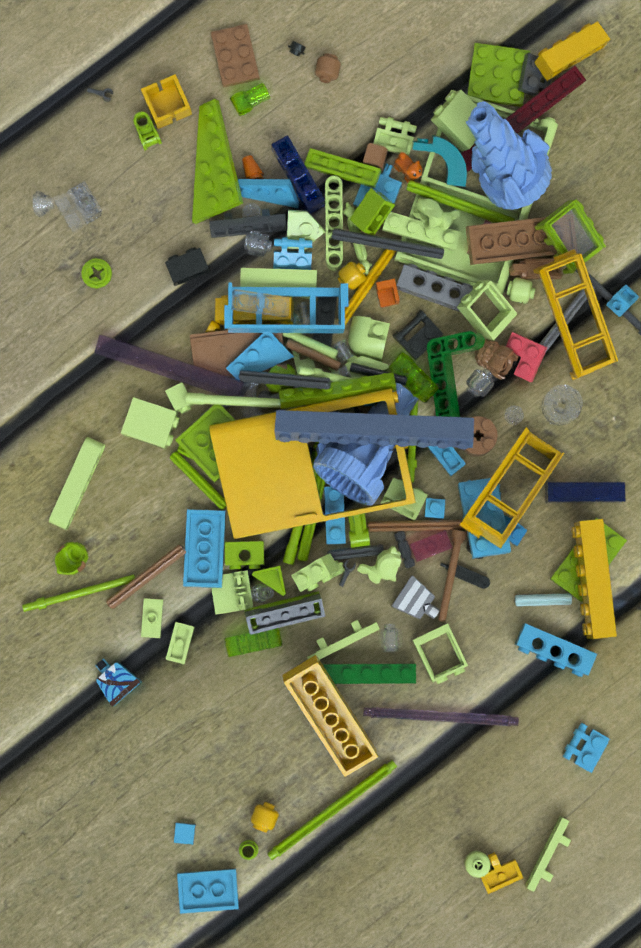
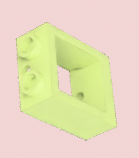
M491 280L476 282L473 285V290L462 297L461 303L457 306L477 333L484 336L485 340H495L517 315V312ZM483 292L500 311L487 327L470 308Z
M448 624L412 640L431 682L436 681L437 684L448 680L447 676L452 673L456 676L465 672L464 668L468 665ZM446 633L460 664L434 675L420 645Z

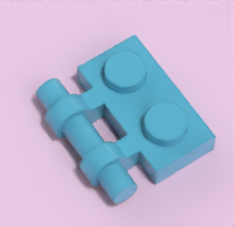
M288 237L274 239V246H281L282 251L274 250L273 269L311 270L312 252L304 251L305 248H312V240H305V238L294 240L288 239ZM288 247H299V251H287Z
M581 723L578 729L574 730V736L570 744L566 745V751L562 757L570 760L572 754L576 755L577 758L574 763L592 773L610 739L594 729L591 730L588 736L585 734L588 726ZM583 739L585 743L579 751L576 747L580 740Z

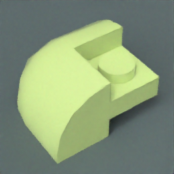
M353 316L348 335L350 349L358 357L364 356L381 362L390 323L373 320L370 317Z

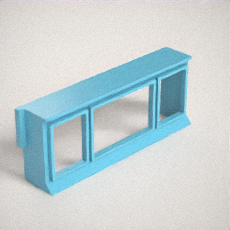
M228 283V305H224V329H228V333H344L345 307L349 306L348 283H341L339 288L232 287V283ZM233 296H256V324H233ZM262 296L310 297V325L262 324ZM316 297H338V325H316Z

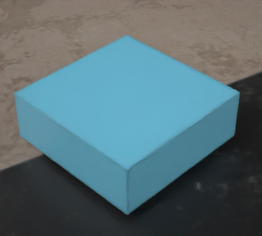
M176 822L174 843L193 845L196 824Z

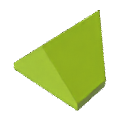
M281 566L252 573V576L283 597L286 595Z

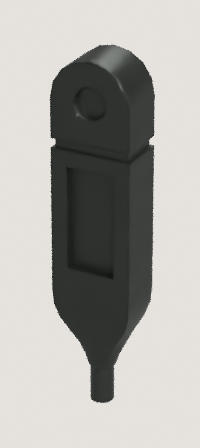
M441 563L440 565L442 567H445L447 570L449 568V565H446L444 563ZM457 565L456 578L482 589L489 587V578Z

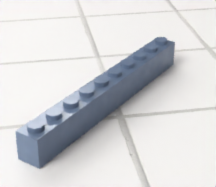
M276 410L275 438L281 442L299 441L301 443H309L311 441L322 444L336 442L343 445L358 443L360 445L378 444L380 446L398 445L400 447L411 445L421 448L437 446L442 449L448 447L468 449L473 448L474 418Z

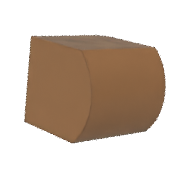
M369 143L363 164L380 168L382 171L388 149L384 146Z

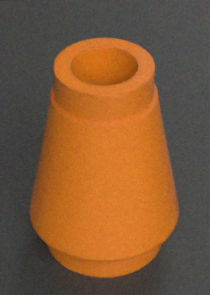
M253 156L244 157L242 162L246 179H264V173L253 159Z

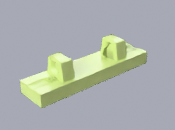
M355 620L351 622L355 633L327 646L323 637L316 640L320 650L307 658L310 659L317 655L320 660L380 628L377 622L362 628L359 621Z
M559 816L525 884L527 889L534 892L541 878L551 882L554 875L545 869L558 843L568 847L571 839L563 835L569 823L567 819Z

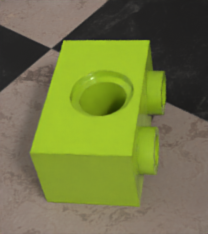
M264 541L225 542V566H230V570L241 569V566H249V569H261L260 565H265ZM243 550L250 552V558L247 561H242L239 557Z

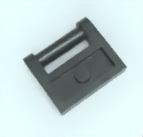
M421 309L405 327L393 334L395 340L415 361L427 351V344L430 340L443 336L440 329ZM422 321L425 326L407 342L404 337Z

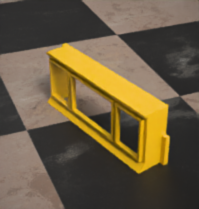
M575 249L553 257V262L533 269V271L540 275L573 372H570L572 380H575L597 369L618 362V358L582 254L576 253ZM575 262L582 283L556 293L549 271ZM584 289L599 333L573 343L558 299ZM601 339L607 358L582 367L576 349Z
M526 427L459 526L477 538H480V536L484 537L501 549L564 453H561L532 434ZM526 443L552 460L545 470L519 454ZM515 459L541 476L518 511H515L491 495ZM487 500L513 517L502 534L476 517Z

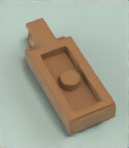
M524 259L519 261L518 264H512L509 268L510 276H521L522 279H541L540 275L534 273L533 269L551 263L554 259ZM561 267L549 271L551 279L562 278Z

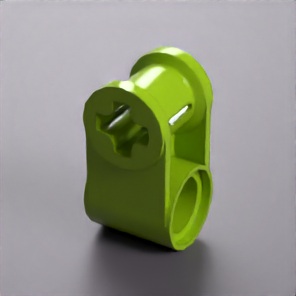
M146 112L135 114L133 121L144 150L146 151L148 147L157 143L159 145L162 144L150 116ZM140 119H146L147 124L144 126L138 125V121Z

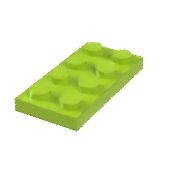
M604 524L609 565L627 540ZM572 548L550 580L582 602V596H579L578 585H581L580 577L576 575L578 557L575 558L574 549Z

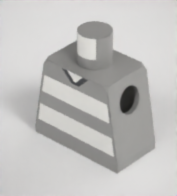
M414 576L409 578L391 606L417 619H421L424 613L434 619L440 609L431 604L435 596Z

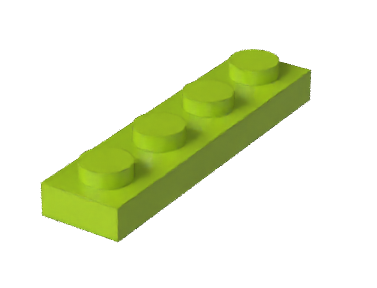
M310 148L304 163V167L331 176H338L341 179L371 188L376 187L381 174L380 168Z

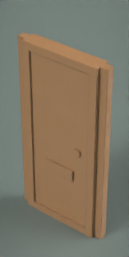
M228 330L190 334L196 380L233 376L226 367L262 333H228ZM273 333L283 344L282 333Z

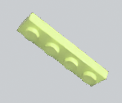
M390 212L385 219L382 229L385 232L454 252L456 251L461 232L448 228L443 230L439 226L426 230L421 220Z

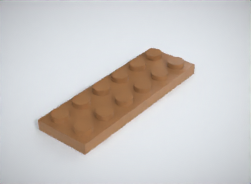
M573 214L564 215L553 223L552 227L568 251L575 249L578 252ZM546 217L467 226L466 235L470 265L555 255L558 252L554 246L547 245L544 242V239L547 238L544 230L535 229V226Z

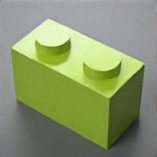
M370 188L349 220L363 232L375 235L395 204L381 192Z

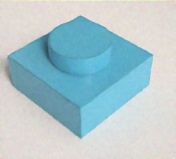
M426 498L424 518L444 519L445 499Z

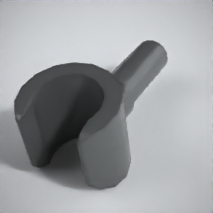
M89 87L87 89V92L102 96L104 101H111V98L106 97L105 93L113 94L112 89L107 88L104 91Z
M348 560L344 563L345 571L339 586H344L349 573L354 571L356 563H354L352 569L346 566Z

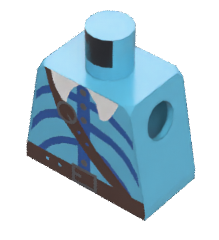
M103 658L95 665L102 673L96 681L112 707L142 682L119 662L110 666Z

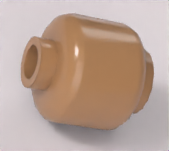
M325 53L317 59L315 75L320 78L319 81L330 83L338 79L341 67L338 57Z

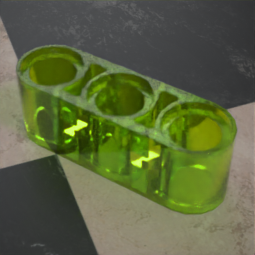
M400 352L389 365L393 373L408 377L406 386L424 403H427L439 389L434 381L404 352Z
M279 628L252 635L247 633L224 638L228 657L283 646Z

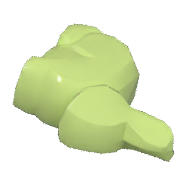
M423 198L417 199V207L413 211L414 216L421 220L426 230L438 226L446 230L452 224V220L460 216L456 210L449 213L444 212L436 201Z
M391 546L389 549L383 550L378 554L374 566L360 564L357 571L367 574L369 579L376 584H379L381 579L396 582L397 570L401 564V553L397 551L395 546Z

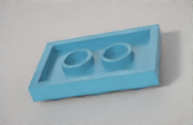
M236 868L177 873L180 914L239 909Z

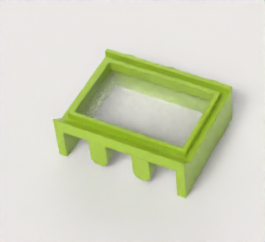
M577 199L568 200L535 226L536 230H544L547 235L544 242L547 245H553L558 252L554 257L575 249L576 253L582 254L585 263L606 247L602 235L596 231L593 221L587 217L583 205ZM575 262L567 264L566 268L562 270L563 273H574L577 269Z

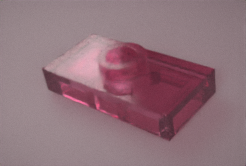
M446 530L409 544L416 562L452 548Z

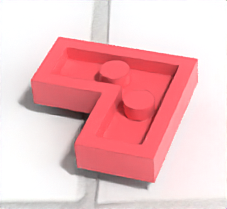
M512 332L506 347H509L516 355L521 357L514 375L533 382L548 347Z

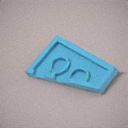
M238 179L241 195L244 198L294 208L299 207V200L290 179Z
M262 333L226 369L240 382L239 373L241 370L262 372L294 356L273 333Z

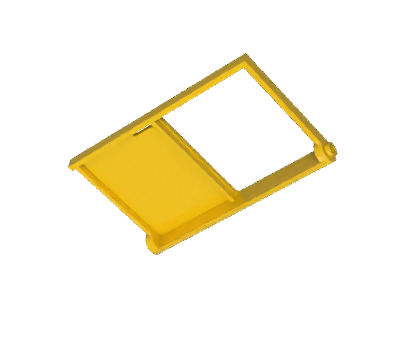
M389 388L292 408L286 411L331 412L385 401L388 413L390 415H397L396 403H399L397 391L393 392V389ZM276 412L210 425L211 440L234 539L416 503L404 447L395 445L406 499L324 515L308 443H301L299 441L281 442L276 440Z

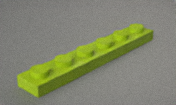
M383 373L331 382L329 389L299 387L280 390L279 398L281 409L389 388H392L393 391L397 389L394 373Z

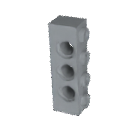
M404 264L397 283V290L460 312L457 306L461 303L462 297L473 290V286L467 283H462V285L455 283V280L450 277H438L437 273L430 270L424 272L419 270V267L414 264ZM417 277L422 278L424 281L420 286L413 282ZM433 284H439L442 290L439 292H435L432 290L431 286ZM456 290L459 293V297L452 298L449 292Z

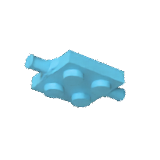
M386 163L376 187L372 189L381 192L395 204L402 182L389 176L393 166ZM360 185L353 206H359L371 187Z

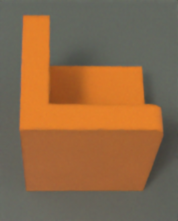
M395 278L376 282V291L381 308L399 304L400 299Z

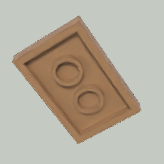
M247 24L211 32L223 88L260 80Z

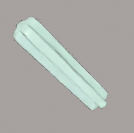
M570 593L515 596L516 606L572 604V595Z

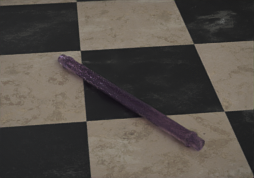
M364 707L363 716L371 718H395L508 727L511 725L518 726L519 717H511V715Z

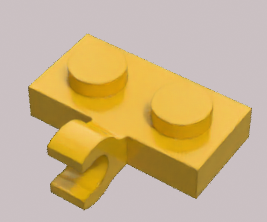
M495 852L488 855L493 869L489 870L484 877H481L488 894L523 879L515 859L501 865Z

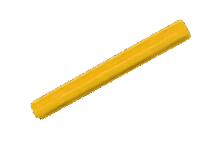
M385 249L366 276V280L359 286L348 302L349 306L345 307V325L396 251Z

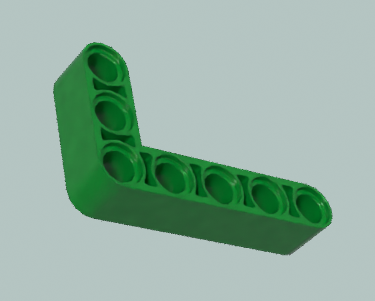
M467 331L434 338L428 342L427 354L436 416L460 417L452 355L481 349L485 344V338L482 334ZM474 336V337H475V342H474V344L472 345V344H471V339H472V337ZM457 340L458 345L454 348V342ZM438 344H440V351H439V352H437V346H438ZM443 363V368L440 371L439 366ZM445 381L446 386H445V389L443 390V389H442V384H443V382ZM446 400L448 401V407H447V408H445V401H446Z

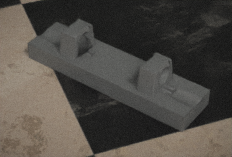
M269 209L262 210V216L232 219V213H224L225 220L209 221L211 238L287 231L285 214L270 215Z

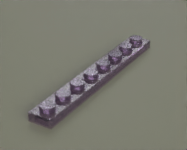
M102 334L99 335L94 352L219 395L240 396L244 382Z

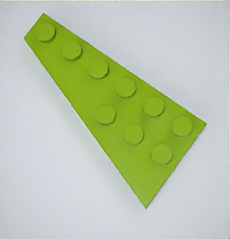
M217 99L199 106L192 223L198 224L243 204L223 116Z

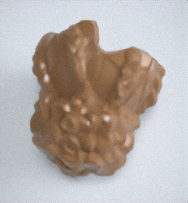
M486 339L484 346L475 351L476 363L480 367L490 370L492 375L500 380L505 379L504 375L508 374L513 362L518 360V356L512 349L504 345L500 346L497 341L493 340L488 341Z

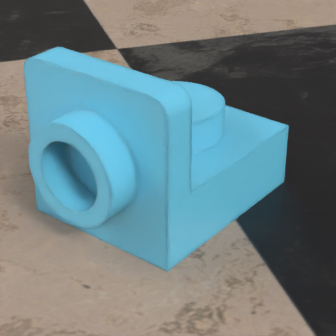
M625 284L611 298L607 306L618 317H621L638 300L639 296Z

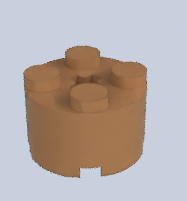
M471 417L474 418V435L478 432L482 437L479 441L473 438V448L462 450L472 457L484 456L492 450L497 442V429L493 422L485 417Z

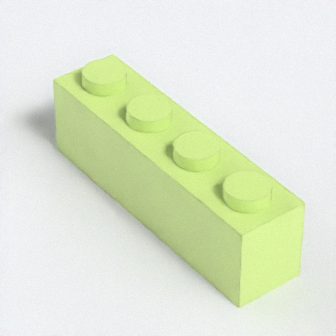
M241 268L240 287H317V270ZM301 297L302 299H310V297Z

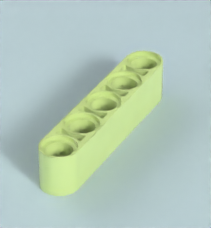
M330 176L325 183L326 266L331 271H337L343 264V241L339 240L340 243L337 246L330 245L329 241L332 239L333 229L343 230L342 180L338 176ZM336 183L339 187L336 190H331L329 184ZM336 201L339 206L333 209L329 206V203ZM331 220H337L339 222V225L337 227H331L329 225V222ZM332 257H337L340 262L333 265L329 260Z
M89 437L85 439L51 513L49 523L65 530L69 528L103 454L105 444Z

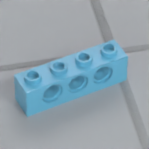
M523 623L515 645L519 647V651L525 654H529V652L537 654L535 658L547 662V659L554 661V666L563 670L565 667L572 669V674L582 677L583 674L589 676L597 656L592 651L526 623ZM535 638H539L542 641V646L539 649H535L532 645ZM552 646H557L560 650L559 655L556 657L550 653ZM572 653L577 656L575 664H570L568 661V657Z

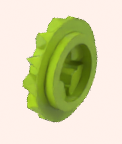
M95 258L85 263L81 275L86 285L90 288L99 289L105 287L111 281L112 270L106 261ZM93 267L97 271H102L100 273L101 280H99V278L92 277L94 275V270L92 269Z

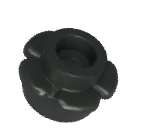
M295 41L288 45L291 48L289 52L298 57L301 54H305V46Z

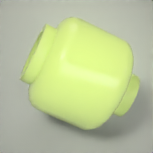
M516 277L513 281L510 280L507 295L513 302L527 304L529 299L534 298L536 288L532 287L533 283L531 280Z
M472 851L466 856L464 866L471 876L481 878L489 872L491 863L485 853Z

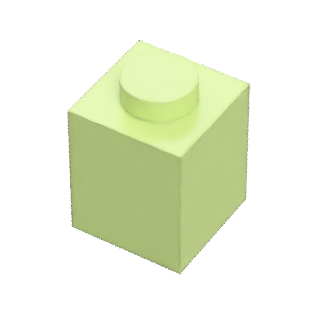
M182 382L165 390L177 413L183 414L191 410V406L194 404H186L187 390Z

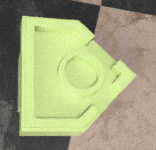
M288 210V239L299 240V238H305V240H312L313 243L325 233V229L308 211ZM288 247V249H299V247Z

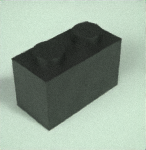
M190 248L185 251L186 254L181 256L178 254L173 255L165 262L174 286L210 273L201 248Z

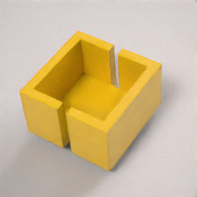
M176 74L160 80L162 91H159L157 83L141 89L157 129L173 123L172 119L174 118L178 121L192 115L191 108Z

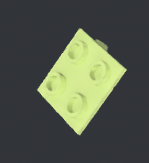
M248 570L223 574L222 588H211L215 615L247 610L253 607Z

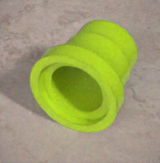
M252 840L243 841L239 847L240 856L246 860L254 859L258 854V845ZM251 846L254 849V853L247 856L243 853V848Z

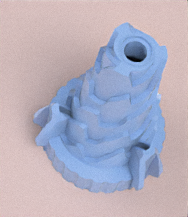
M485 101L477 103V107L472 110L468 121H466L475 137L474 143L476 146L472 148L473 172L480 175L479 182L483 191L497 207L515 210L529 206L545 193L552 178V167L547 155L550 149L548 143L529 129L524 131L521 138L512 129L509 122L497 113L494 107Z
M396 383L399 403H396L397 415H409L418 398L414 397L401 384ZM385 401L378 402L376 407L372 406L367 414H389L387 403ZM319 443L316 448L318 456L313 463V468L319 477L347 498L366 506H372L384 489L381 478L395 445Z

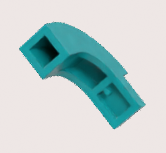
M432 135L431 143H428L429 139L417 138V141H412L411 148L413 150L435 152L443 157L446 163L445 183L447 185L466 187V164L463 156L452 143Z

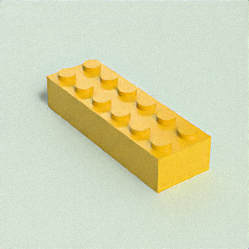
M603 519L576 522L574 527H571L572 538L576 540V546L573 549L575 558L578 557L576 575L580 577L581 585H578L579 596H582L583 604H580L581 615L585 617V623L582 624L583 634L587 635L588 639L617 637Z
M317 655L283 674L284 684L344 777L378 758L376 748Z

